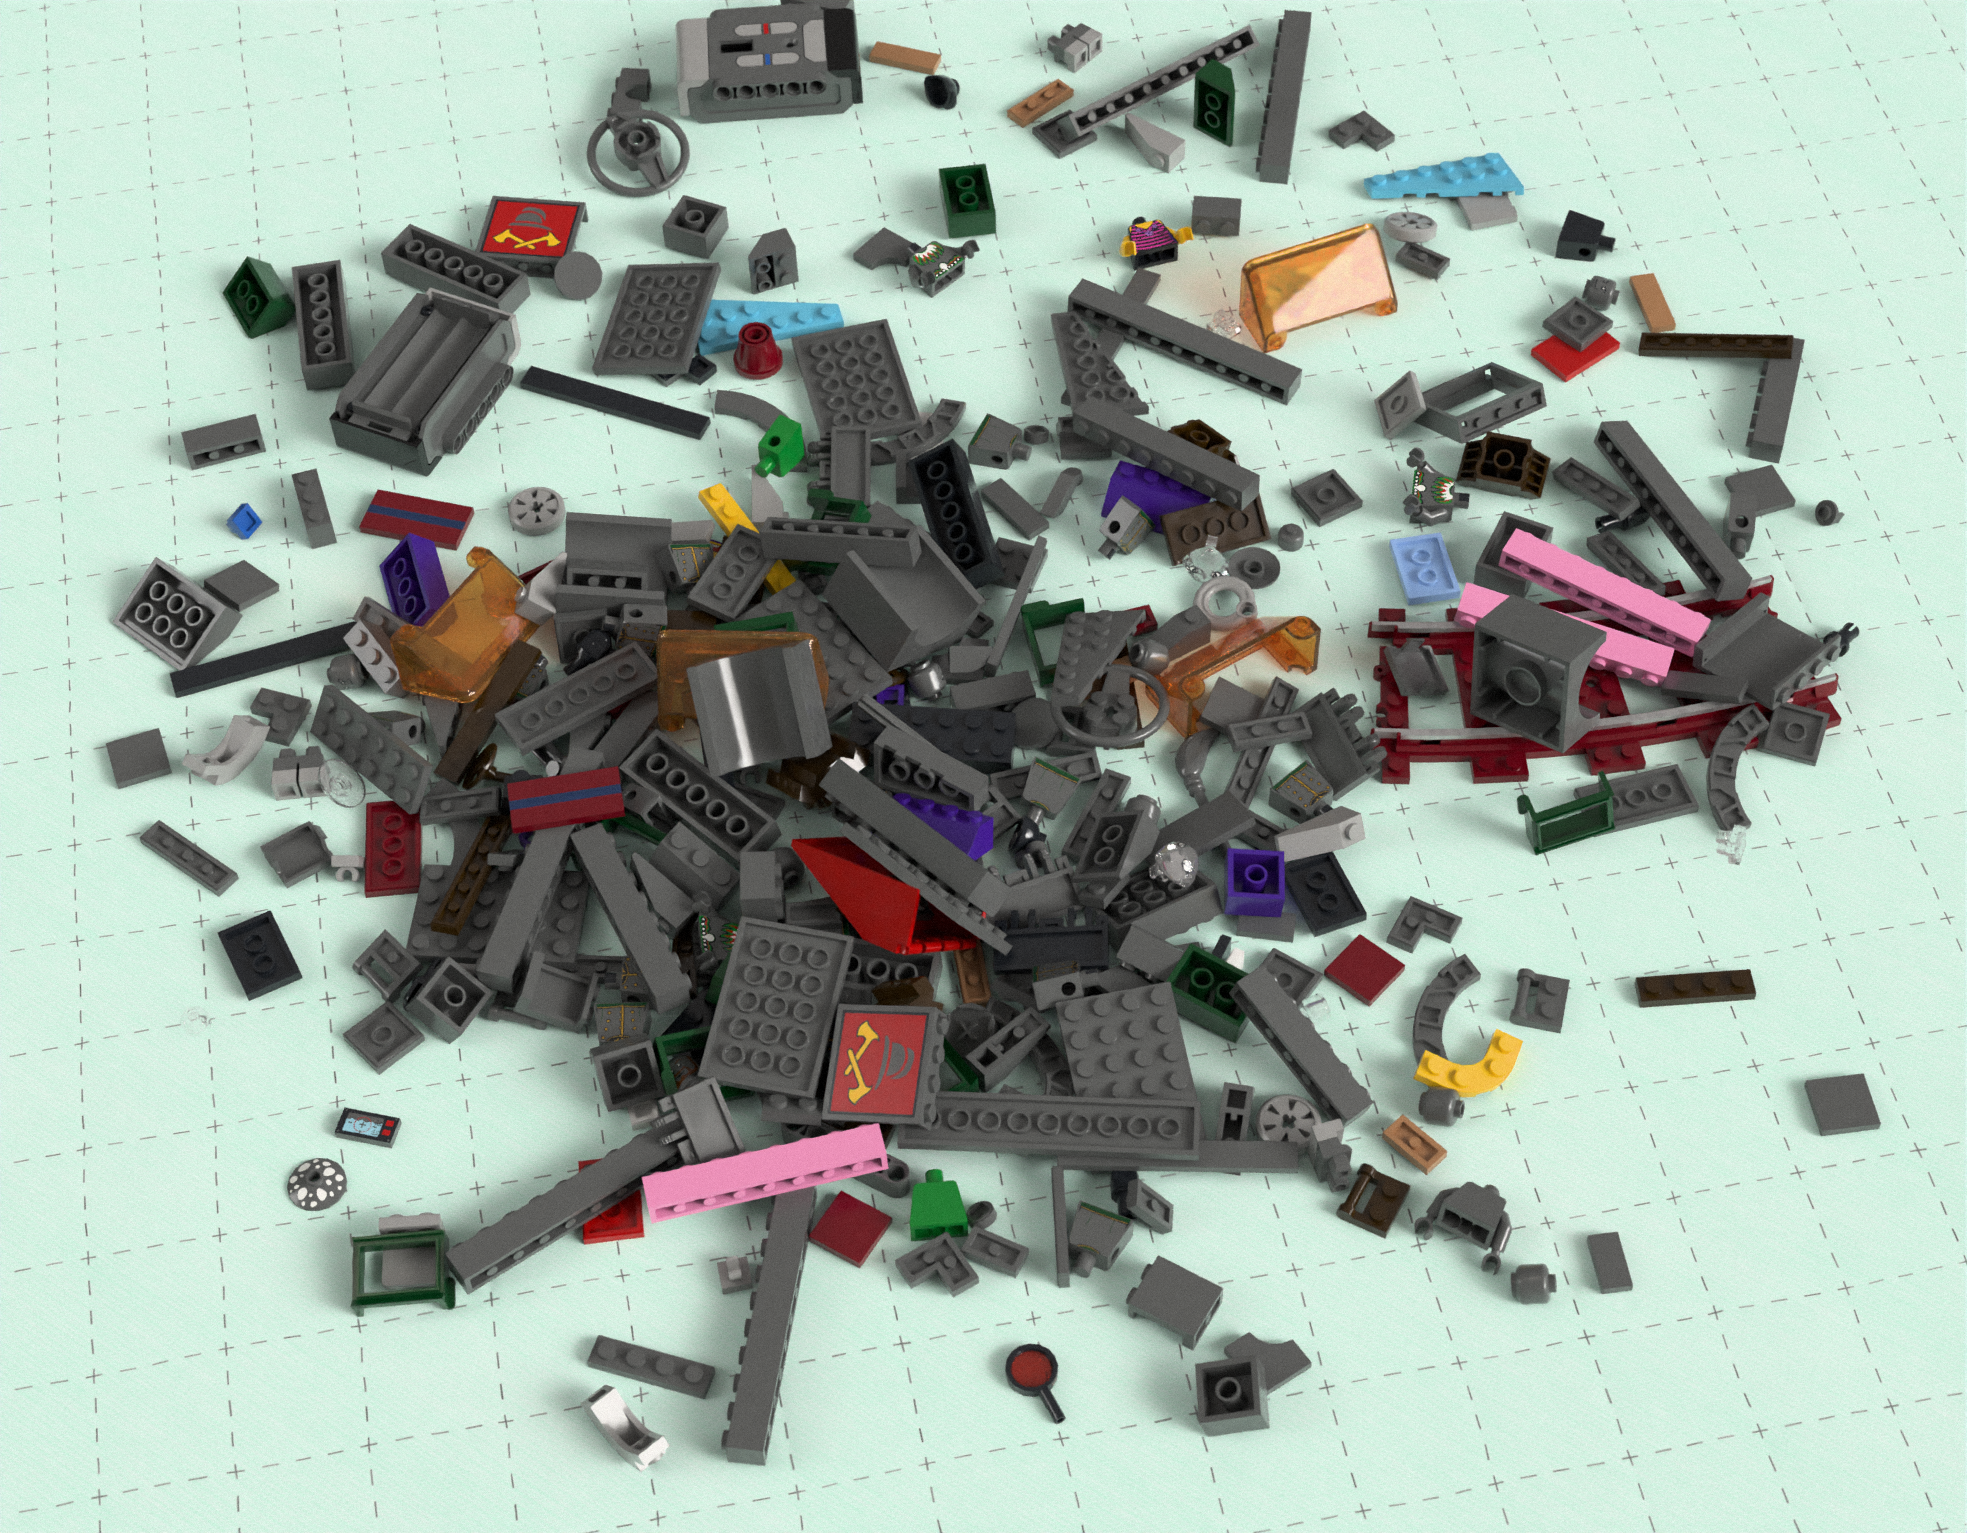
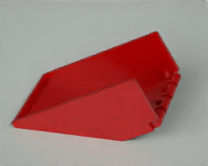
M846 836L792 839L791 847L863 940L893 953L903 955L964 950L976 947L975 938L980 939L979 937L953 921L929 901L928 907L935 915L930 921H916L921 896L919 894L920 890L887 876L894 874ZM983 911L981 915L986 918V913Z

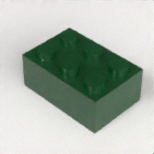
M986 163L940 168L939 190L949 239L995 234L996 211Z
M1190 943L1166 981L1171 983L1177 1012L1231 1042L1237 1043L1250 1019L1229 993L1236 982L1247 976L1248 973Z

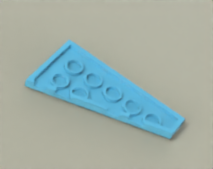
M1491 152L1478 157H1465L1462 160L1452 162L1444 161L1437 165L1420 166L1406 171L1398 170L1395 173L1378 174L1364 179V188L1372 199L1401 198L1404 194H1415L1417 198L1426 197V193H1439V197L1477 196L1480 192H1489L1493 196H1502V191H1515V195H1524V186L1499 152Z
M711 300L697 345L702 356L737 349L740 329L752 322H761L768 325L772 330L775 341L842 328L844 327V321L838 304Z

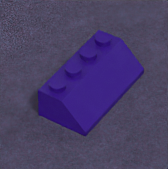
M1120 460L1110 478L1101 517L1107 518L1123 495L1141 508L1154 522L1156 527L1152 532L1164 535L1159 516L1216 501V499L1155 470Z
M408 533L379 565L391 611L428 636L441 634L456 618L435 543L434 541Z
M899 793L892 797L975 861L993 849V817L983 815L980 811L961 810L955 805L937 804L931 799L920 800L912 798L906 793Z

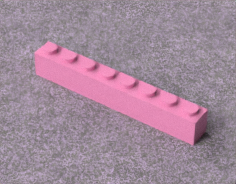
M1516 528L1501 553L1500 567L1690 657L1694 656L1695 645L1704 639L1711 619L1701 613L1683 607L1676 601L1668 600L1650 589H1645L1626 578L1619 577L1601 566H1596L1577 555L1558 548L1554 544L1538 539L1531 533Z
M1466 582L1454 621L1459 622L1463 627L1474 628L1475 623L1509 596ZM1559 612L1607 632L1606 642L1601 645L1589 663L1590 667L1597 670L1605 669L1615 672L1617 676L1622 678L1640 680L1644 685L1650 687L1662 686L1668 673L1674 648Z
M879 1123L860 1125L857 1128L841 1132L833 1131L827 1135L815 1138H803L798 1142L785 1145L777 1144L754 1152L746 1151L728 1158H715L702 1164L685 1165L680 1169L667 1172H655L649 1176L642 1177L651 1222L656 1223L888 1169V1162Z

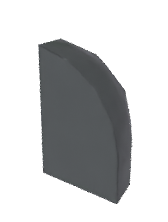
M949 646V672L967 673L977 671L987 663L993 646Z

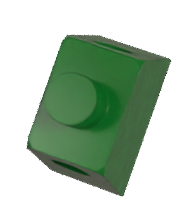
M781 414L777 417L758 444L760 462L755 466V471L759 476L766 478L771 473L779 478L784 477L805 457L800 423Z
M939 1169L928 1170L925 1173L926 1183H917L913 1187L910 1214L911 1241L933 1240L945 1232H948L951 1238L968 1237L967 1215L957 1182L954 1180L944 1181L943 1172Z

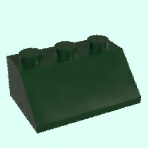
M1212 59L1195 73L1193 128L1231 147L1233 145L1235 86L1232 70Z
M249 256L245 258L222 292L248 338L251 339L284 327L296 310L293 300L272 265Z

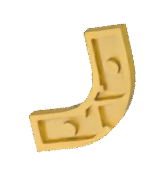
M1496 1029L1492 1034L1484 1058L1474 1065L1464 1066L1452 1063L1425 1050L1413 1079L1430 1087L1438 1086L1455 1089L1460 1097H1475L1477 1094L1488 1091L1492 1092L1511 1073L1523 1041Z

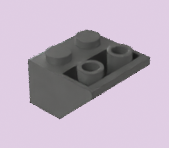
M786 227L763 234L748 256L753 295L799 282L796 246Z

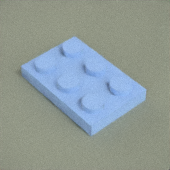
M1441 532L1390 540L1389 548L1408 605L1460 598L1461 591Z

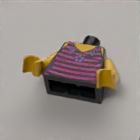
M1137 217L1133 220L1132 226L1128 227V235L1123 238L1119 253L1122 257H1131L1134 271H1137L1138 268L1145 269L1178 261V244H1184L1187 240H1194L1191 227H1183L1176 232L1166 227L1161 220L1157 219L1147 222L1144 217Z

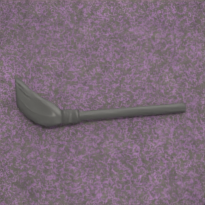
M1213 728L1201 730L1188 736L1178 748L1175 757L1176 770L1184 780L1183 782L1189 791V795L1195 798L1199 807L1209 802L1204 793L1206 788L1203 785L1200 774L1204 769L1211 746L1221 733ZM1228 840L1218 845L1224 859H1226L1227 849L1231 848Z

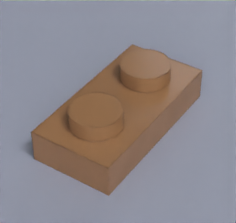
M1403 1114L1383 1131L1382 1139L1425 1175H1428L1447 1157L1448 1151Z

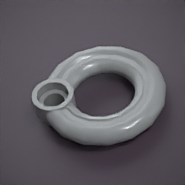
M1227 575L1213 577L1203 583L1195 593L1193 606L1197 605L1211 621V630L1223 632L1234 630L1245 623L1253 622L1258 616L1253 590L1245 581L1238 577ZM1223 590L1232 591L1240 600L1236 606V612L1224 617L1212 613L1209 609V600L1213 594ZM1245 612H1251L1250 615H1243Z

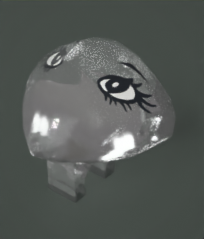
M1208 535L1205 547L1189 552L1182 559L1185 570L1194 580L1200 583H1205L1213 577L1229 574L1227 560L1216 550L1218 537Z
M1182 841L1170 842L1155 855L1156 862L1149 868L1150 877L1153 879L1161 874L1162 881L1164 882L1170 879L1184 888L1191 886L1199 867L1198 854L1192 847Z

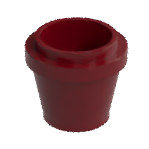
M752 322L740 329L737 349L733 356L734 367L741 376L751 380L767 379L779 372L783 365V354L780 347L776 344L772 330L768 325L761 322Z

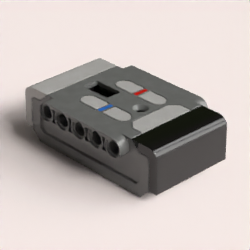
M815 3L718 9L714 10L709 18L683 19L676 24L677 91L681 116L691 115L701 123L843 114L853 103H863L856 13L850 8L821 10L820 6Z
M429 288L425 294L416 293L339 393L335 412L329 418L337 447L425 477L429 476L446 452L458 454L511 383L514 369L510 365L517 357L521 348L516 315L433 288Z

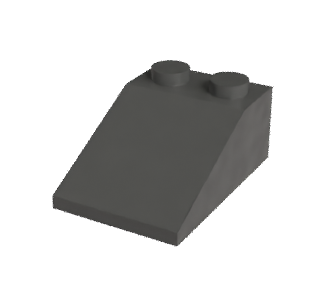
M1145 810L1098 813L1073 875V882L1122 880L1151 854L1160 830Z

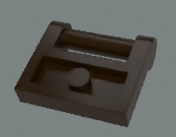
M1363 1163L1357 1171L1358 1178L1345 1203L1340 1204L1336 1215L1350 1224L1386 1239L1410 1192V1185L1380 1173L1373 1166ZM1368 1183L1376 1185L1363 1213L1357 1212L1355 1208Z

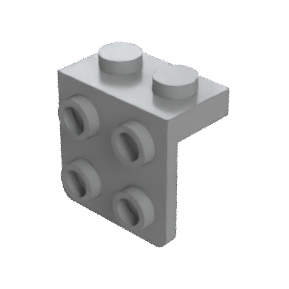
M430 1212L413 1216L394 1214L389 1217L379 1218L378 1229L381 1235L441 1229L445 1231L440 1214ZM436 1246L383 1251V1287L394 1289L436 1286Z

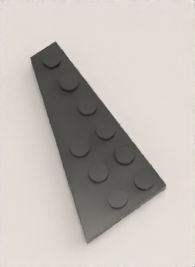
M1075 311L1051 314L1052 329L1072 415L1090 396L1133 416L1149 414L1147 403L1141 401L1134 387H1130L1126 381V376L1109 354L1103 352L1097 339L1094 340L1089 334L1088 327Z
M1145 609L1127 611L1101 610L1093 613L1077 611L1066 614L1051 694L1052 707L1078 706L1092 690L1094 680L1102 677L1104 667L1112 664L1125 647L1128 636H1133L1137 631L1136 626L1138 623L1145 621Z

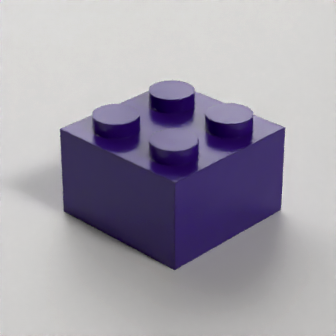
M1228 848L1224 864V914L1281 918L1285 902L1284 851Z

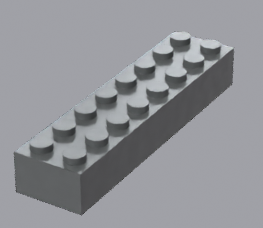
M838 758L819 784L820 787L827 791L824 797L843 809L842 811L861 823L868 831L878 836L886 845L898 851L897 853L904 857V859L916 865L920 871L934 879L938 885L947 892L952 893L955 898L965 906L970 907L977 914L981 915L984 911L991 917H994L1013 892V889L841 759Z

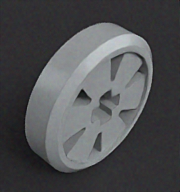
M1396 212L1385 218L1383 230L1389 237L1398 241L1424 243L1436 237L1437 223L1432 218L1423 214Z
M546 487L525 489L516 494L508 506L511 525L518 532L531 536L544 535L554 531L562 524L566 514L561 495L555 490Z
M1291 1094L1278 1095L1268 1099L1259 1108L1256 1115L1255 1131L1259 1141L1298 1142L1299 1156L1308 1152L1311 1126L1321 1124V1117L1316 1107L1305 1098ZM1283 1122H1287L1288 1125L1293 1123V1128L1289 1129L1288 1126L1283 1128Z

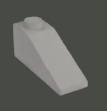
M1130 113L1125 115V134L1150 165L1170 173L1185 158L1184 139Z
M752 465V524L760 531L767 517L789 518V512H784L783 501L768 480L756 473V465Z
M560 553L525 587L521 586L515 595V601H517L515 613L540 626H543L556 613L557 584L562 583L567 553Z
M1339 806L1274 836L1277 851H1284V862L1341 850L1366 839L1361 813L1343 806Z

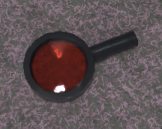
M1029 1343L1017 1347L1006 1360L1005 1375L1009 1386L1023 1396H1040L1055 1424L1063 1422L1066 1417L1051 1392L1058 1376V1364L1055 1355L1048 1348L1040 1344Z

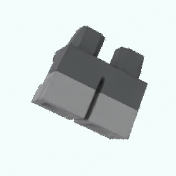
M1082 23L1076 27L1067 24L1061 30V39L1054 35L1048 39L1047 49L1054 53L1055 62L1062 60L1068 64V70L1075 74L1102 52V33Z
M309 746L306 749V755L297 756L295 750L291 748L280 750L279 758L273 759L271 780L276 801L300 799L301 791L304 798L328 796V769L319 746Z
M1340 1118L1311 1126L1308 1156L1319 1183L1327 1181L1332 1193L1349 1187L1347 1176L1351 1174L1352 1170L1350 1166L1352 1149L1350 1146L1342 1144L1344 1127Z

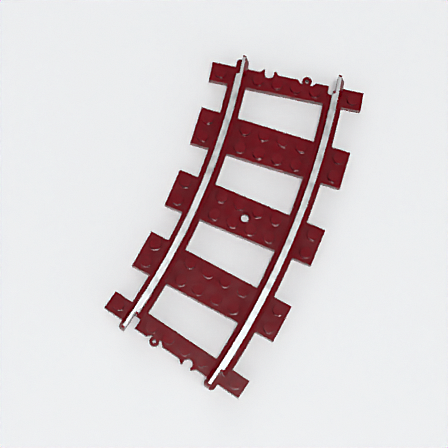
M1769 575L1751 580L1744 599L1717 602L1707 589L1686 593L1680 580L1663 583L1666 588L1665 595H1662V597L1676 601L1681 606L1694 612H1699L1713 621L1715 615L1721 614L1722 618L1732 616L1759 593H1763L1771 598L1774 577ZM1570 599L1539 603V605L1630 635H1644ZM1768 606V613L1777 618L1778 613L1771 611ZM1379 608L1378 621H1371L1368 625L1367 638L1393 639V646H1396V648H1401L1407 642L1406 638H1424L1425 641L1419 648L1423 645H1431L1434 655H1452L1464 726L1461 729H1409L1408 696H1401L1383 651L1387 646H1380L1379 665H1376L1373 670V679L1380 682V703L1376 705L1375 713L1384 714L1385 717L1376 718V726L1378 728H1372L1370 735L1377 734L1380 738L1379 745L1374 747V749L1383 746L1387 751V756L1381 760L1382 784L1409 785L1410 762H1470L1473 784L1528 782L1529 771L1526 759L1581 754L1585 756L1591 776L1598 775V772L1604 771L1605 774L1642 770L1645 769L1646 761L1641 747L1696 738L1705 759L1710 758L1718 736L1730 720L1740 711L1754 703L1767 721H1770L1773 712L1744 695L1740 704L1676 697L1681 707L1630 715L1615 672L1605 669L1597 670L1588 665L1580 687L1579 705L1599 712L1600 720L1598 724L1568 750L1561 753L1470 714L1475 627L1466 628L1460 625L1459 622L1454 621L1458 608H1446V622H1406L1405 609ZM1648 637L1649 641H1652V642H1655V643H1659V644L1665 645V644H1663V643H1660V642H1658V641H1656V640H1654V639ZM1674 649L1668 673L1672 670L1706 674L1692 666L1693 657ZM1837 673L1817 679L1813 676L1801 690L1798 689L1790 696L1787 703L1830 714L1826 729L1839 726L1842 718L1828 698V696L1836 694L1839 676ZM1586 684H1593L1595 687H1589ZM1757 736L1750 741L1743 751L1757 748L1759 743Z

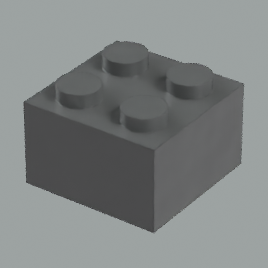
M683 195L662 225L665 247L709 259L729 229L727 207Z
M448 956L435 968L405 1009L448 1044H451L463 1034L493 992Z
M647 1033L590 1049L608 1112L665 1096L653 1047Z
M1257 1355L1195 1364L1199 1424L1208 1437L1270 1428L1265 1368Z

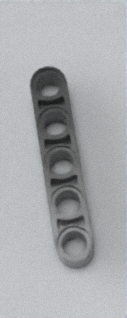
M822 1121L821 1126L781 1123L782 1137L785 1144L798 1142L803 1138H815L827 1135L833 1131H840ZM795 1127L800 1128L798 1130H790ZM887 1154L888 1169L851 1177L892 1198H902L911 1189L908 1165ZM897 1177L902 1178V1179L899 1180V1181H893V1180H891V1179L897 1178Z

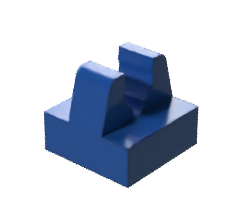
M243 503L227 519L226 525L241 540H246L263 522L248 503Z

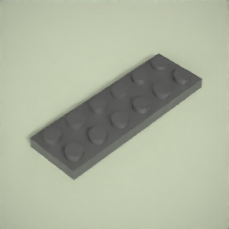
M635 641L495 714V718L521 755L524 756L664 682L661 672Z
M333 684L324 685L310 733L407 813H418L433 765Z

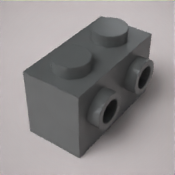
M1194 196L1191 222L1192 233L1239 236L1242 198Z
M1131 924L1116 957L1121 959L1119 964L1131 971H1134L1137 967L1146 972L1144 977L1159 984L1161 981H1167L1183 954V949Z

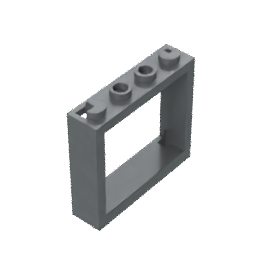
M1491 362L1422 392L1427 410L1413 422L1460 444H1464L1486 434L1487 431L1491 432L1547 407L1543 383ZM1490 369L1491 375L1485 374V371ZM1493 389L1506 394L1459 416L1445 412V410Z

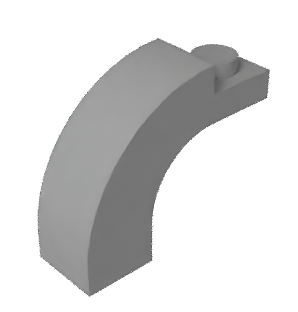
M234 715L224 739L214 750L206 754H185L182 764L190 768L193 775L201 777L213 785L225 784L236 778L254 760L266 739L270 726L249 715Z
M605 1384L581 1403L605 1439L622 1458L640 1472L660 1460L666 1453L665 1450L670 1446L663 1435L650 1431L636 1418L615 1387Z

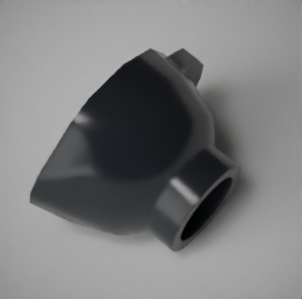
M931 75L925 78V94L930 104L937 109H953L957 103L956 96L960 92L957 80L945 75Z
M1023 815L1010 839L1007 851L1016 854L1020 850L1025 849L1030 842L1042 841L1045 843L1047 835L1040 832L1039 826L1032 819Z

